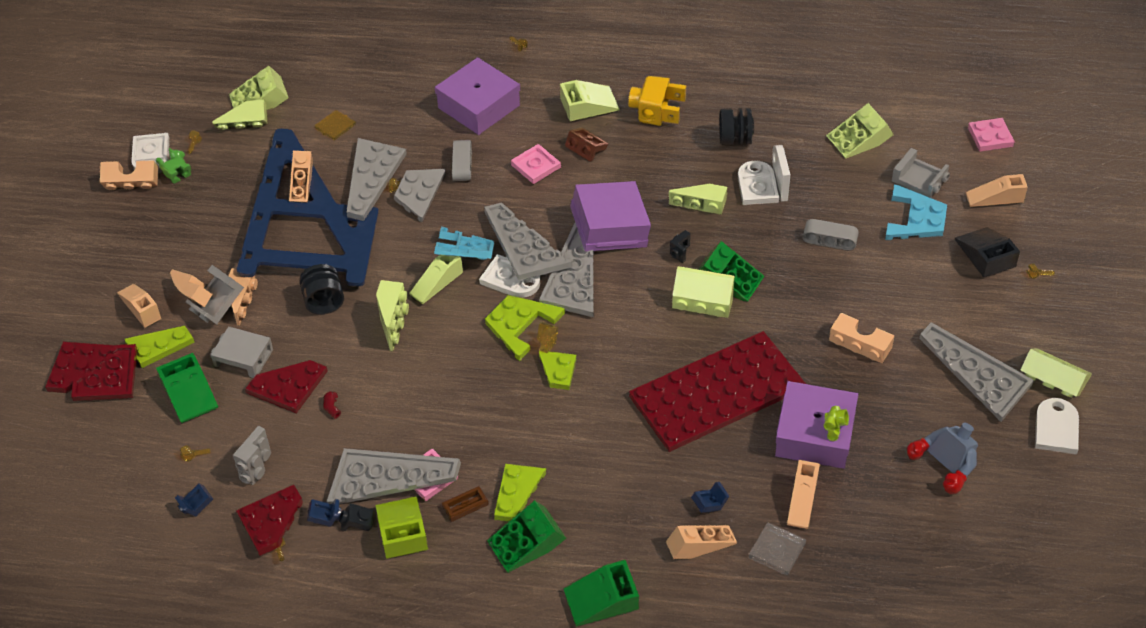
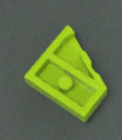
M539 350V358L542 361L550 388L570 390L576 364V355Z

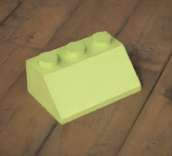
M678 266L673 290L672 308L728 318L733 301L734 276Z
M1038 348L1030 349L1020 370L1025 372L1024 375L1034 381L1036 378L1044 381L1043 385L1048 388L1054 389V387L1061 389V393L1070 398H1073V395L1079 396L1092 375V373Z

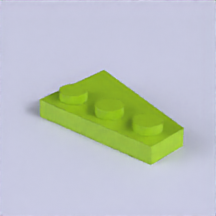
M185 326L124 339L126 344H136V360L141 368L195 343Z
M505 464L494 514L495 520L511 521L525 508L532 492H535L539 481L546 475V468Z

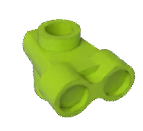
M832 406L830 411L825 413L823 427L828 431L827 438L830 441H837L840 434V426H848L849 414L847 409Z

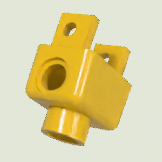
M648 76L645 78L643 88H631L629 107L638 109V120L642 123L661 126L662 122L678 124L680 107L667 105L669 100L685 102L686 85L670 83V78Z

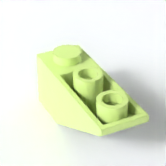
M264 100L245 101L215 119L213 125L219 130H226L228 127L233 126L240 129L245 128L247 125L262 127L263 124H267L266 103Z
M714 184L691 186L669 191V205L722 215L727 199V187Z
M439 255L436 257L411 290L410 296L421 304L427 302L463 273L461 257L451 255Z

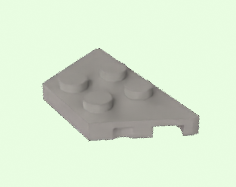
M445 169L407 170L394 195V200L404 206L409 213L413 212L417 215L418 220L423 222L444 178Z

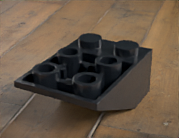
M988 227L955 237V241L983 278L1017 266L1020 254L1019 249L1010 238Z

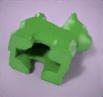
M169 148L170 160L164 162L163 159L156 158V162L159 164L163 174L172 183H177L180 181V178L176 175L181 173L184 178L190 176L191 167L183 159L185 156L183 151Z

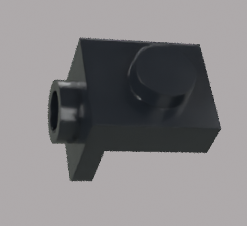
M686 230L677 234L670 241V255L682 263L686 261V249L690 246L691 233Z
M350 503L345 510L341 511L339 518L341 531H346L349 526L370 531L373 524V509Z

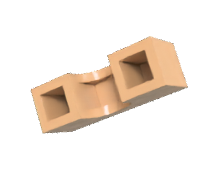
M154 160L136 161L134 172L125 175L123 174V167L119 162H101L100 183L108 190H115L116 188L130 190L134 189V187L151 189L152 187H158V165Z
M841 313L831 327L829 341L864 355L871 360L883 363L892 349L895 335L878 328L871 335H861L857 332L859 320Z

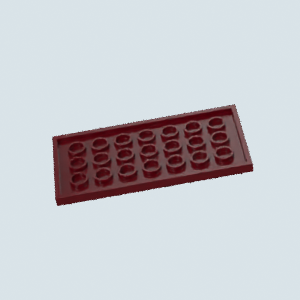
M762 331L629 391V397L668 452H671L783 400L788 381L806 383L767 334Z

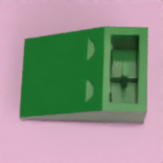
M722 241L710 251L698 268V270L734 276L733 297L748 302L764 278L762 273Z
M194 353L156 367L160 382L181 423L219 408Z
M534 500L490 537L487 542L506 572L509 573L551 552L566 537L547 508Z
M626 560L604 565L563 588L576 627L639 610V594Z

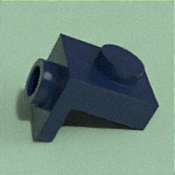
M715 482L711 490L696 491L691 498L701 513L720 511L728 500L729 494L720 482Z
M198 483L185 497L177 495L175 499L179 503L178 508L184 514L189 513L197 516L213 500V497L204 485Z
M311 499L307 521L331 527L334 521L340 518V500L335 499L332 504Z

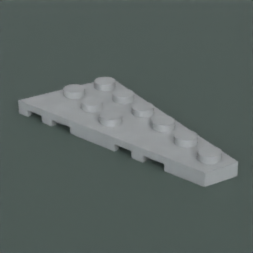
M358 138L347 206V217L361 221L366 219L406 156V149Z
M932 322L920 334V340L1000 422L1003 421L1033 384V379Z

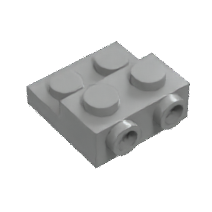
M260 426L252 432L233 454L239 478L245 484L254 485L257 480L263 477L266 471L263 462L267 461L271 455L266 431Z

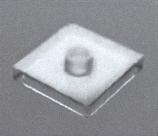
M767 522L750 551L749 558L788 576L806 544V539Z

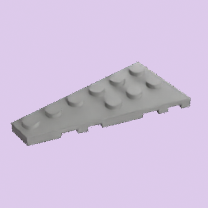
M498 203L484 207L485 214L519 281L572 267L570 259H565L558 249L554 250L546 239L534 229H529L523 220H518L515 214L504 204Z
M575 222L561 251L565 259L568 258L572 261V267L551 273L539 302L562 307L565 311L594 318L593 250L584 251Z
M344 448L327 503L332 504L335 499H339V504L454 482L457 479L461 462L457 458Z

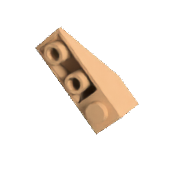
M293 151L289 202L308 203L313 166L311 151Z
M1023 174L1007 175L967 191L966 196L970 207L1023 203L1028 187Z
M231 268L229 277L244 287L232 303L236 323L240 325L242 318L246 316V308L252 301L253 290H256L258 281L255 279V276L241 277L237 274V269Z
M132 284L117 292L144 328L161 319L155 301L137 285Z
M799 460L787 521L789 526L808 529L818 479L819 463Z
M677 526L666 543L674 559H692L735 545L737 541L729 526Z

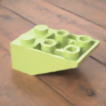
M270 66L261 70L229 94L233 108L245 101L264 100L268 110L277 107L289 98L281 76Z
M579 80L560 83V99L570 121L619 111L609 86Z
M868 103L826 136L845 158H849L880 146L892 137L893 133L888 124Z
M381 280L376 293L379 315L389 349L393 351L395 344L399 342V331L404 327V316L409 311V304L406 303L407 291H404L403 283Z

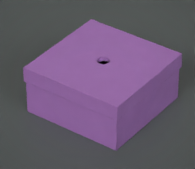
M478 57L435 86L438 108L478 135L520 106V84Z
M635 181L575 185L570 207L584 251L647 247L651 224Z
M788 381L777 428L775 456L845 469L858 393ZM832 406L847 409L849 414L848 426H840V434L837 441H830L827 438L828 431L823 427L825 413L829 412Z

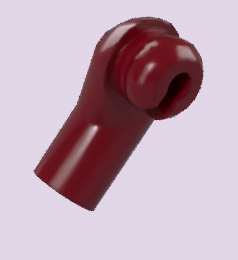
M329 391L324 395L323 409L334 419H337L341 415V411L334 406V403L337 401L335 398H338V394Z

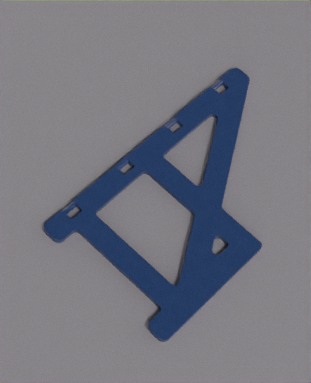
M279 128L275 130L242 248V254L237 266V274L241 277H253L260 265L307 269L313 265L327 264L334 267L337 272L347 273V285L363 286L365 284L379 209L373 207L364 221L347 217L348 205L337 204L314 166H312L309 195L313 201L304 203L277 199L276 196L285 164H292L293 151H304L291 129ZM276 144L282 145L281 148H276ZM267 179H271L272 183H266ZM279 214L323 218L345 255L263 249L271 216ZM257 215L262 216V220H256ZM347 221H357L358 223L356 227L352 228ZM246 254H252L251 259H245Z

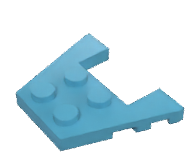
M894 184L892 201L911 204L907 226L888 223L885 240H892L893 237L908 239L909 236L919 235V238L943 236L947 204Z
M441 227L439 238L457 241V244L451 245L437 242L434 254L476 257L482 260L491 259L494 241L474 235L472 237L462 236L460 231L450 233L447 232L448 228Z

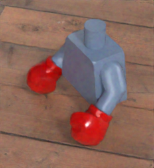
M963 423L961 427H943L935 430L927 437L911 442L907 446V456L911 460H919L926 450L952 472L945 476L943 482L945 491L949 494H957L961 491L967 476L977 465L976 449L978 443L970 437L974 428L968 423Z

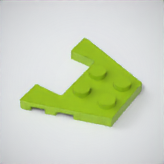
M508 295L485 318V324L499 339L501 338L508 350H511L515 354L516 359L520 361L530 351V345L517 337L538 316L555 324L565 314V309Z

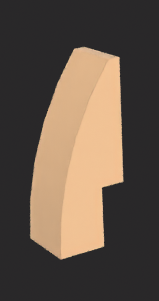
M172 269L170 274L177 289L198 305L205 307L212 296L210 292L204 289L205 284L193 275Z

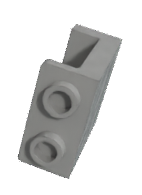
M911 148L894 168L892 182L931 198L934 193L937 194L939 192L941 184L947 182L950 173H948L949 165L945 164L942 169L934 167L917 159V150Z
M211 265L208 272L214 275V278L205 288L212 294L205 307L188 299L186 303L191 306L189 308L190 311L199 315L207 323L211 320L218 324L244 287Z
M228 327L225 333L221 335L217 346L212 349L211 358L215 367H219L221 362L247 369L249 377L254 378L262 370L273 351V347L269 337Z

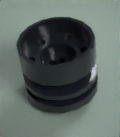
M732 108L720 109L719 135L721 145H733L734 137L738 138L739 145L743 144V137H745L746 144H752L754 118L751 108H745V116H743L742 108H738L737 116H734Z
M318 264L305 269L301 273L299 283L305 307L309 312L325 315L338 310L342 306L344 294L338 272L334 267L327 264Z

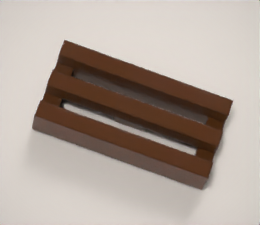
M479 486L442 503V507L451 522L489 505L486 496ZM461 502V504H459V505H457V506H455V507H453V508L450 509V507H452V506H454V505H456V504H458V503Z

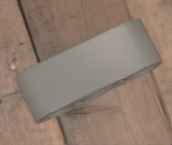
M453 140V181H471V140Z
M810 219L806 222L802 237L805 242L842 250H853L856 247L859 231L856 227Z

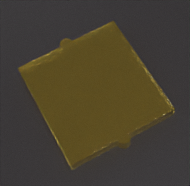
M335 110L314 125V127L322 132L324 136L326 135L335 141L355 126L356 122L347 115Z

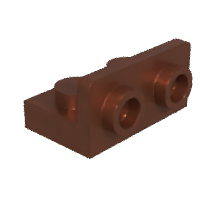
M578 128L569 131L565 146L586 160L593 161L595 153L606 150L608 143L584 128Z

